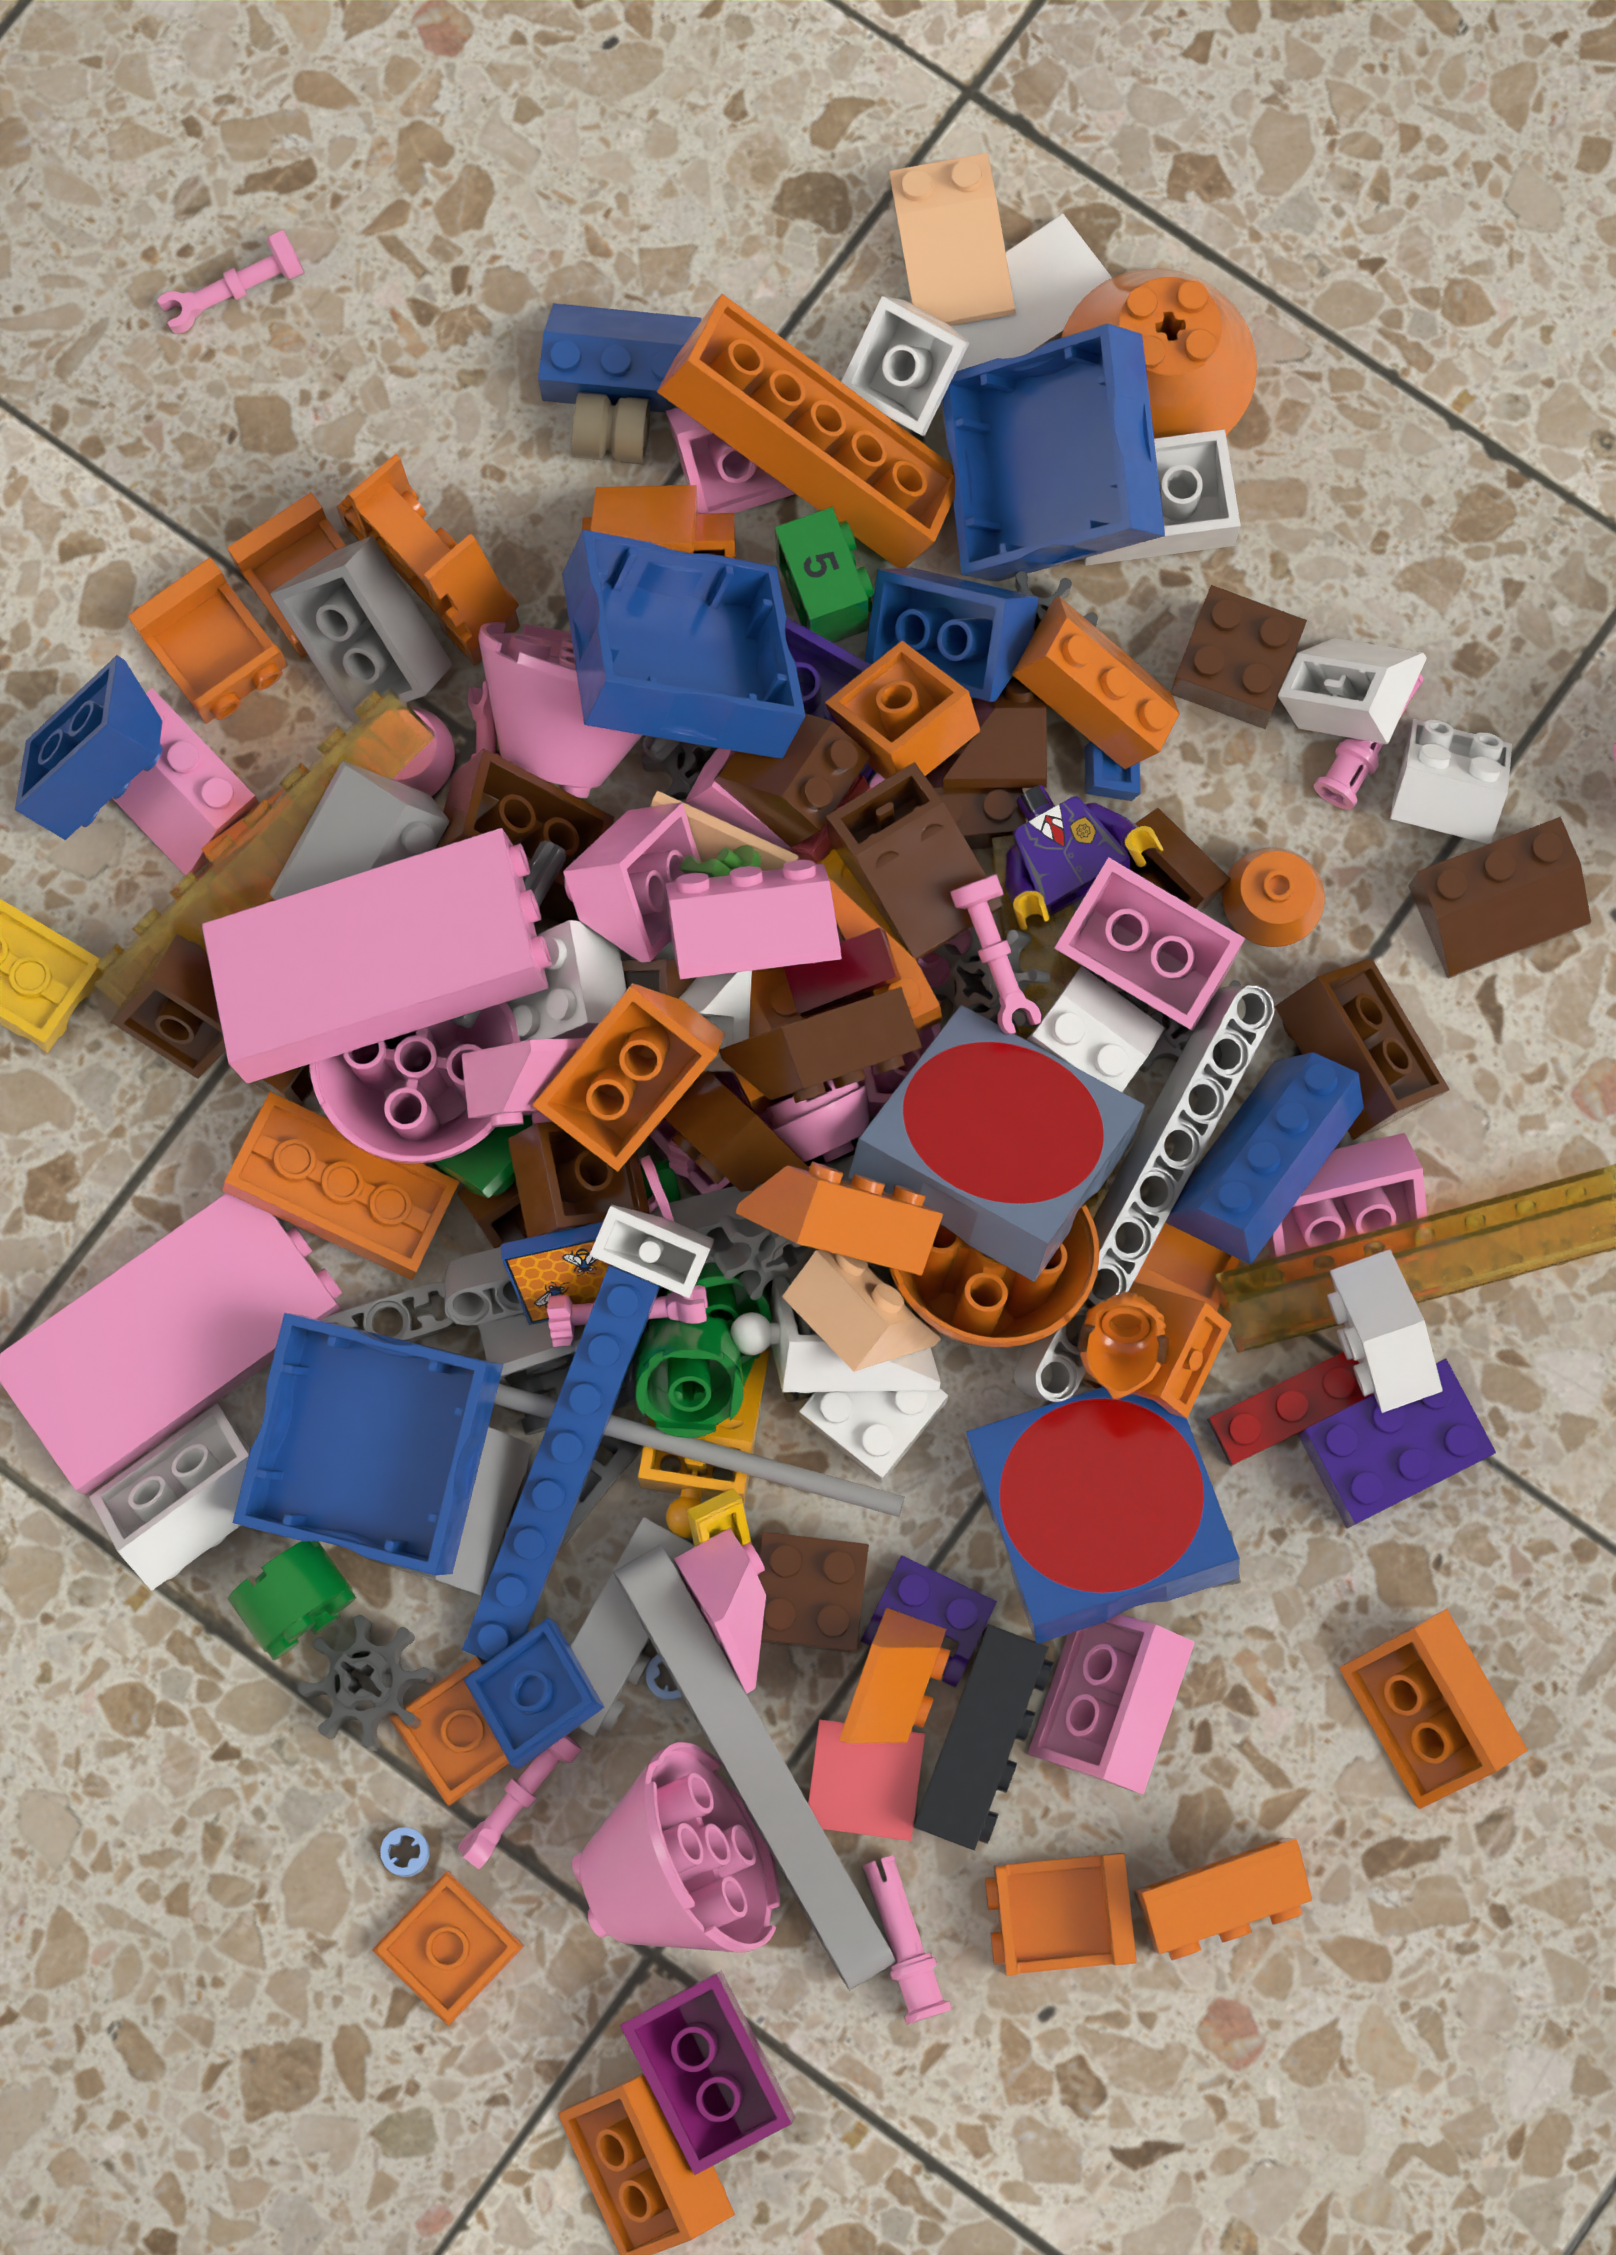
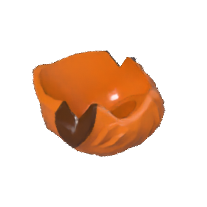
M1121 1292L1119 1295L1113 1294L1110 1298H1106L1104 1302H1100L1098 1305L1087 1310L1084 1324L1079 1332L1078 1351L1080 1352L1085 1371L1095 1381L1104 1386L1113 1399H1120L1132 1394L1152 1381L1161 1365L1166 1363L1169 1338L1165 1336L1164 1329L1166 1324L1163 1322L1164 1316L1142 1296H1137L1136 1292Z

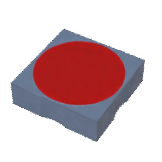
M960 1005L859 1137L848 1178L852 1180L853 1175L858 1174L885 1184L883 1192L890 1194L893 1193L895 1185L926 1195L923 1205L943 1214L940 1225L954 1232L969 1246L1035 1282L1069 1234L1075 1215L1080 1207L1099 1191L1131 1145L1145 1105L1014 1033L1005 1035L1000 1030L999 1025Z

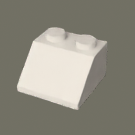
M882 296L841 382L889 418L925 436L966 352L969 342L948 324L909 302Z
M1081 966L1042 1018L1041 1023L1036 1026L1028 1037L1027 1041L1122 1092L1146 1060L1165 1028Z

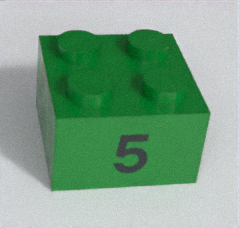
M833 507L776 526V561L800 624L832 643L868 631V613L872 612L873 605L870 597L874 596V591L866 568L863 566L856 569L853 550H856V543L847 520L838 522Z

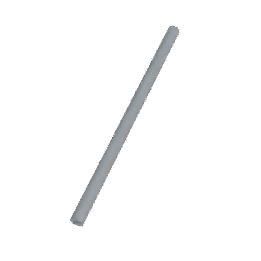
M499 1384L494 1404L550 1420L557 1399ZM611 1415L604 1432L606 1436L896 1517L900 1516L905 1496L697 1438L671 1436L654 1426Z

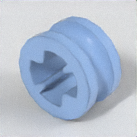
M656 1655L646 1669V1682L649 1689L654 1695L664 1700L681 1698L682 1695L678 1689L670 1692L668 1685L665 1686L664 1690L657 1686L655 1680L661 1675L658 1666L663 1662L660 1656Z
M408 1827L397 1828L389 1832L383 1839L380 1848L381 1860L384 1866L394 1875L401 1877H411L420 1873L427 1865L430 1857L429 1845L425 1837L417 1830ZM403 1837L414 1838L412 1846H420L419 1858L410 1859L408 1867L401 1868L396 1866L395 1864L399 1859L397 1857L391 1859V1847L400 1846Z

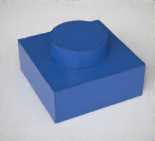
M1091 741L1084 747L1085 794L1133 801L1141 794L1140 762L1127 769H1123Z

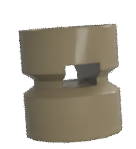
M579 391L575 404L572 430L573 458L602 460L607 451H611L614 459L620 460L621 463L643 465L649 437L650 399L627 396L626 398H620L616 405L612 406L607 394Z

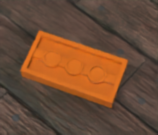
M270 1091L224 1181L222 1191L403 1277L413 1280L460 1181L422 1163L394 1162L374 1156L347 1140L329 1119Z

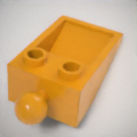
M766 1349L759 1358L755 1359L743 1387L742 1405L733 1419L730 1421L729 1417L716 1425L715 1432L695 1438L753 1454L770 1350ZM649 1418L647 1425L655 1427V1422ZM643 1446L638 1480L640 1488L680 1494V1497L675 1499L667 1509L666 1523L672 1533L681 1538L688 1539L692 1538L686 1510L701 1504V1498L711 1499L732 1488L741 1496L744 1505L749 1475L732 1471L733 1477L730 1481L713 1479V1472L718 1468L717 1466ZM674 1458L681 1463V1468L678 1473L662 1471V1463L666 1459Z

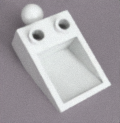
M784 1276L773 1279L769 1304L772 1323L763 1315L750 1312L739 1316L731 1327L732 1339L738 1350L744 1354H760L771 1344L782 1392L939 1391L941 1382L931 1347L853 1372L782 1298L790 1286Z

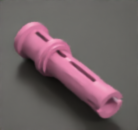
M1419 674L1402 714L1424 681L1421 674ZM1354 738L1340 742L1335 750L1337 758L1326 776L1319 777L1314 784L1315 791L1320 797L1336 807L1345 810L1353 809L1357 803L1356 793L1367 775L1375 774L1379 767L1378 762L1380 759L1378 753L1383 744Z
M895 1855L881 1859L887 1878L886 1882H883L876 1861L863 1865L862 1869L865 1871L889 1947L896 1960L895 1965L890 1966L891 1972L889 1973L891 1980L898 1981L907 2006L908 2013L904 2016L906 2025L952 2010L950 2001L943 2000L934 1974V1968L938 1965L936 1958L932 1957L931 1953L925 1954L895 1862L896 1858Z

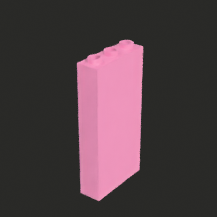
M500 828L203 923L204 939L230 1066L248 1084L549 989L544 969L551 967L552 962L543 936H536L533 922L541 920V915L533 891L531 889L526 891L523 876L530 874V868L522 845L517 844L513 846L504 830Z
M226 1193L1 1352L0 1383L77 1492L87 1495L273 1361L284 1313L323 1320L329 1315L343 1311L335 1300L343 1292L325 1268L318 1273L312 1268L305 1257L312 1253L313 1250L295 1226L286 1231L276 1216Z

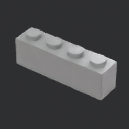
M643 1517L613 1571L661 1545L681 1577L674 1558L694 1548V1545ZM613 1572L571 1645L572 1651L605 1707L578 1726V1728L594 1737H598L602 1728L608 1732L612 1731L626 1704L618 1700L628 1681L634 1685L639 1683L652 1657L644 1653L651 1640L623 1593Z

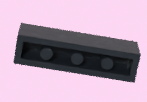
M988 1624L913 1828L974 1851L978 1841L988 1844L998 1818V1813L990 1810L997 1790L1004 1793L1007 1792L1017 1766L1016 1762L1008 1760L1014 1741L1016 1739L1025 1743L1036 1713L1027 1709L1033 1689L1041 1692L1044 1691L1054 1664L1053 1661L1045 1659L1048 1646L1040 1643L1036 1644L1035 1641Z

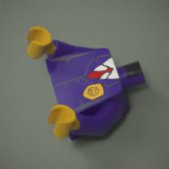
M1043 785L1035 786L1020 795L1016 802L1028 822L1013 831L1014 845L1006 853L1005 889L1013 904L1020 929H1027L1025 919L1030 915H1042L1044 922H1047L1050 916L1084 898L1108 857L1130 870V857L1127 854L1129 852L1138 867L1145 866L1146 861L1141 854L1144 850L1156 848L1160 853L1163 851V847L1153 829L1148 826L1138 827L1126 817L1097 803L1084 804L1077 796L1071 797L1055 806Z

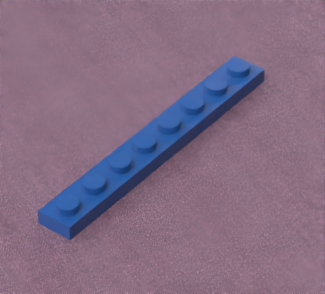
M613 1265L608 1266L462 1648L463 1651L489 1661L528 1632L661 1286Z

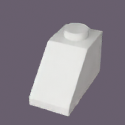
M611 1204L590 1256L690 1298L715 1239L666 1218Z

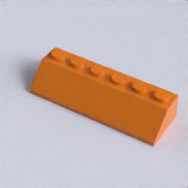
M721 294L716 299L677 354L657 391L817 510L822 511L833 507L838 522L847 520L855 538L896 568H906L935 542L955 498V473L952 464L724 294Z

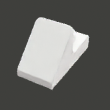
M752 970L697 977L679 997V999L686 1002L725 1033L720 1049L749 1039ZM719 1051L704 1070L705 1072H736L721 1059Z

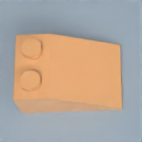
M988 152L889 171L912 305L940 319L949 326L1016 314Z
M820 1249L816 1250L782 1296L853 1372L934 1347L941 1340L940 1336L904 1301L902 1295L895 1288L891 1287L868 1262Z

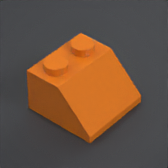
M904 641L899 642L825 702L827 710L841 729L871 755L867 761L868 765L884 779L891 777L914 762L926 776L980 732L969 691Z
M886 1608L872 1642L839 1741L848 1744L907 1743L913 1725L924 1728L934 1700L933 1697L924 1694L930 1678L941 1680L951 1651L941 1647L947 1629Z

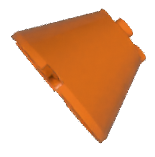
M1151 268L1117 275L1094 288L1082 299L1070 315L1061 338L1104 324H1111L1142 334L1154 439L1224 429L1226 437L1228 436V433L1240 421L1251 401L1257 376V359L1253 338L1243 316L1223 293L1211 284L1193 275L1176 270Z
M1085 1205L1081 1206L1078 1210L1069 1234L1035 1282L969 1246L954 1232L942 1225H939L922 1276L890 1267L889 1269L898 1290L906 1302L937 1334H942L955 1342L965 1345L985 1347L1020 1346L1038 1341L1055 1333L1065 1326L1082 1308L1097 1276L1099 1241L1094 1221Z

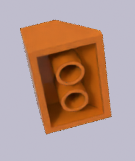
M1060 596L1054 598L1012 673L1016 679L1123 769H1127L1159 753L1180 715L1169 689Z
M632 983L537 1097L532 1106L618 1172L716 1057L725 1033L683 1000Z
M814 1162L811 1163L809 1171L787 1165L738 1203L736 1214L797 1244L921 1276L943 1216L942 1213L923 1205L926 1195L898 1185H895L892 1194L883 1192L885 1184L858 1174L853 1175L851 1183L841 1180L843 1172Z
M1448 1609L1408 1628L1339 1667L1418 1809L1496 1773L1528 1751Z
M1282 1838L1134 1890L1155 1953L1160 1955L1168 1952L1171 1960L1201 1951L1199 1940L1219 1934L1223 1943L1252 1933L1249 1923L1270 1916L1272 1925L1296 1918L1303 1914L1300 1905L1312 1901L1300 1847L1296 1838Z
M644 2073L631 2077L557 2113L620 2255H654L691 2241L735 2215L714 2166L696 2175L693 2174Z

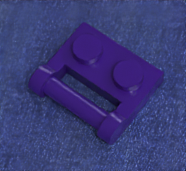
M901 1555L860 1642L871 1647L886 1608L947 1629L945 1637L959 1643L953 1657H948L942 1674L944 1676L942 1682L956 1688L997 1601Z

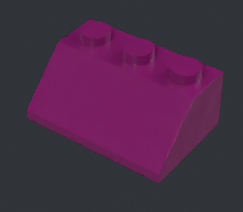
M722 1970L620 2025L694 2175L791 2125L796 2118Z

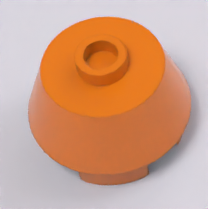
M1278 847L1254 850L1240 858L1227 874L1231 880L1222 891L1225 914L1232 927L1241 936L1255 944L1266 947H1282L1294 944L1310 934L1322 916L1325 904L1322 880L1313 865L1294 851Z

